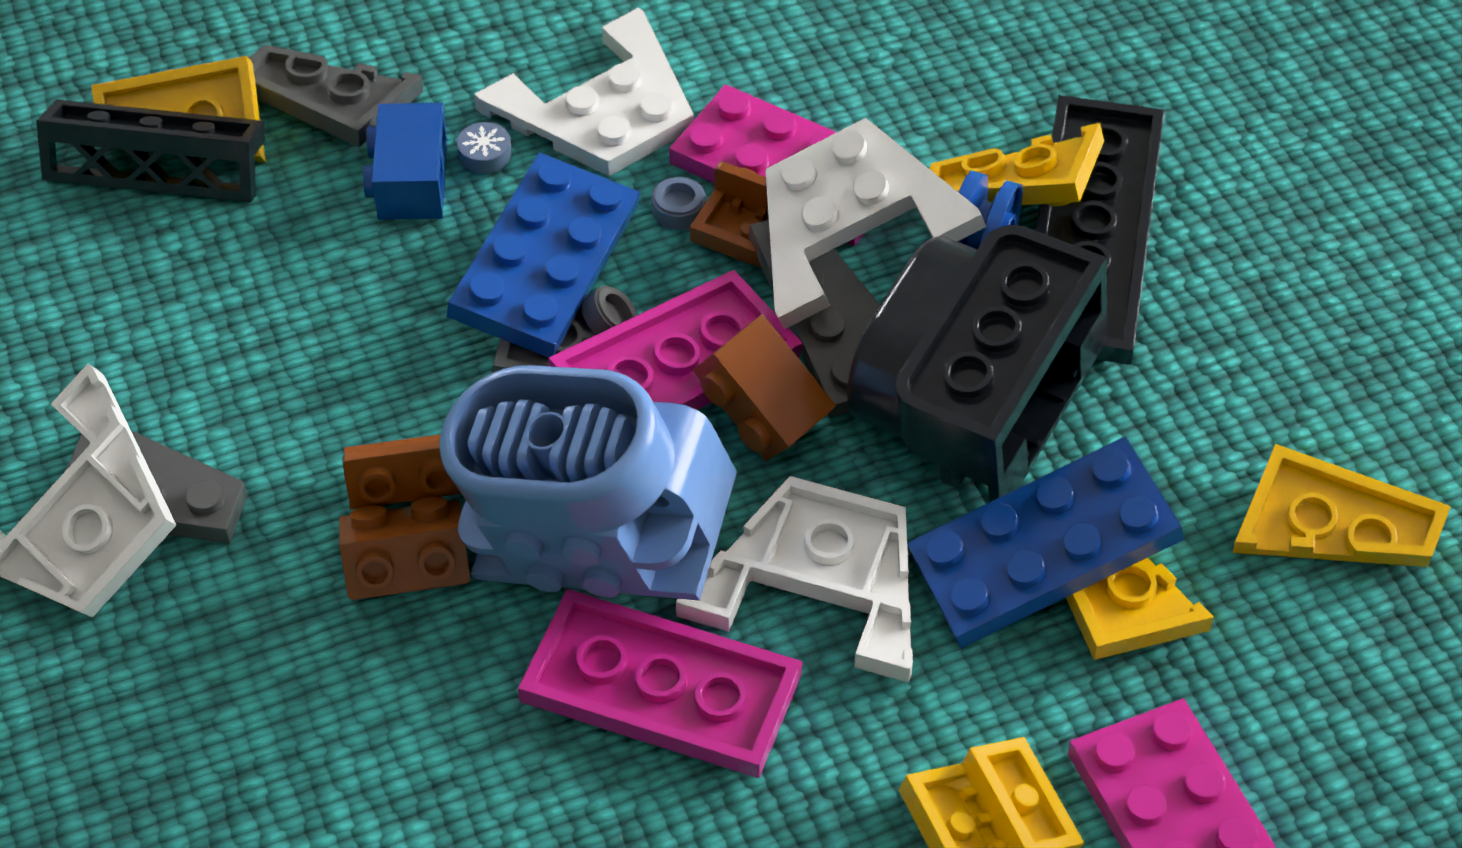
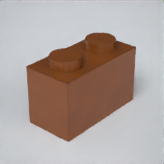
M763 314L745 326L692 370L700 380L701 388L706 397L712 403L724 409L737 425L739 436L745 445L754 452L759 453L765 461L789 448L837 406Z

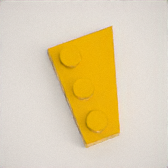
M1100 123L1081 127L1082 137L1053 143L1050 134L1031 139V146L1016 153L1004 155L1001 150L992 148L931 163L929 169L957 192H959L965 177L970 171L988 175L989 192L987 201L993 202L1003 183L1008 180L1023 184L1022 205L1048 204L1055 207L1064 206L1071 202H1080L1104 143Z
M1275 444L1235 540L1232 553L1428 567L1451 506Z
M1149 558L1141 560L1066 597L1093 660L1208 632L1211 630L1214 616L1200 602L1193 605L1175 586L1177 578L1162 563L1155 566Z

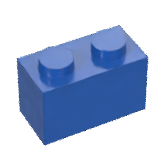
M443 103L378 104L376 126L367 127V152L369 159L373 158V165H364L363 170L364 194L366 198H374L378 220L443 218L448 144Z

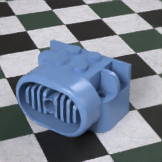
M533 365L513 366L491 373L470 386L456 400L443 423L440 435V455L447 474L466 499L459 518L458 532L463 543L472 552L477 553L470 572L474 580L527 584L546 592H557L561 588L580 589L607 598L623 593L700 601L737 473L713 425L704 414L681 404L653 402L640 384L618 372L602 369Z

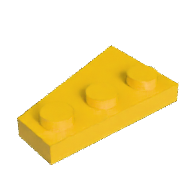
M248 56L91 85L93 103L260 120L253 64ZM264 143L255 154L254 161L266 162Z

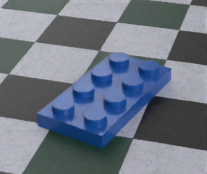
M539 152L450 298L446 317L548 358L555 355L581 309L583 301L587 298L635 212L640 192Z
M1125 436L908 542L907 546L960 649L1185 538L1182 526Z

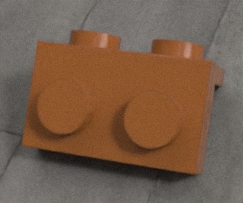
M723 161L719 162L714 170V191L689 227L690 242L762 268L756 256L757 252L748 236L751 224L769 220L766 177L756 174L747 168H739Z
M441 434L344 447L345 454L342 457L350 509L369 505H386L414 501L426 497L461 494L443 466L440 455Z
M426 497L413 502L410 507L388 510L383 506L369 505L353 510L350 515L339 516V546L349 599L357 600L468 583L470 581L466 545L461 540L458 532L461 515L460 499L447 501L442 497Z

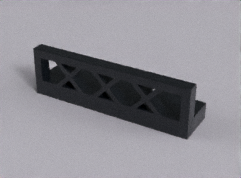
M58 99L36 120L42 180L252 202L256 196L254 156L265 142L264 121ZM55 142L72 144L87 160L80 167L57 165ZM110 148L124 149L139 166L132 172L118 171L102 155ZM162 154L177 155L192 171L184 178L170 177L155 160ZM216 159L238 161L240 184L222 182L208 166Z

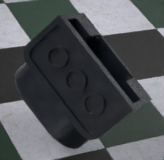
M1018 225L1001 226L991 231L978 249L942 236L929 239L909 259L863 332L854 354L848 378L847 400L851 413L856 419L902 438L910 452L939 465L942 483L957 487L963 482L965 477L988 486L989 503L1020 488L1107 341V257Z

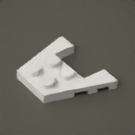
M640 8L602 27L603 43L624 62L615 65L610 70L584 84L572 88L569 92L554 100L543 103L514 74L474 94L476 110L480 114L489 118L497 114L511 121V129L525 136L536 133L552 141L554 150L607 176L613 175L678 139L694 120V114L644 12Z
M867 118L765 169L775 313L784 329L831 306L810 265V261L913 208H917L932 238L942 236L954 241H959L986 227L983 217L975 205Z
M87 364L51 405L90 441V445L7 536L0 530V577L93 618L174 529L176 523L105 376L99 370Z
M790 476L744 525V533L726 552L720 551L711 560L700 601L677 599L676 617L729 632L750 581L868 613L870 615L855 653L854 667L909 683L912 674L913 655L910 634L911 612L908 591L909 569L906 507Z

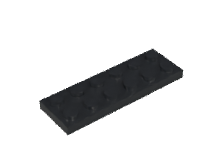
M1058 95L1052 131L1053 143L1082 137L1081 127L1100 123L1104 143L1080 202H1071L1067 205L1056 207L1040 204L1036 231L1107 257V341L1096 360L1131 365L1165 110Z

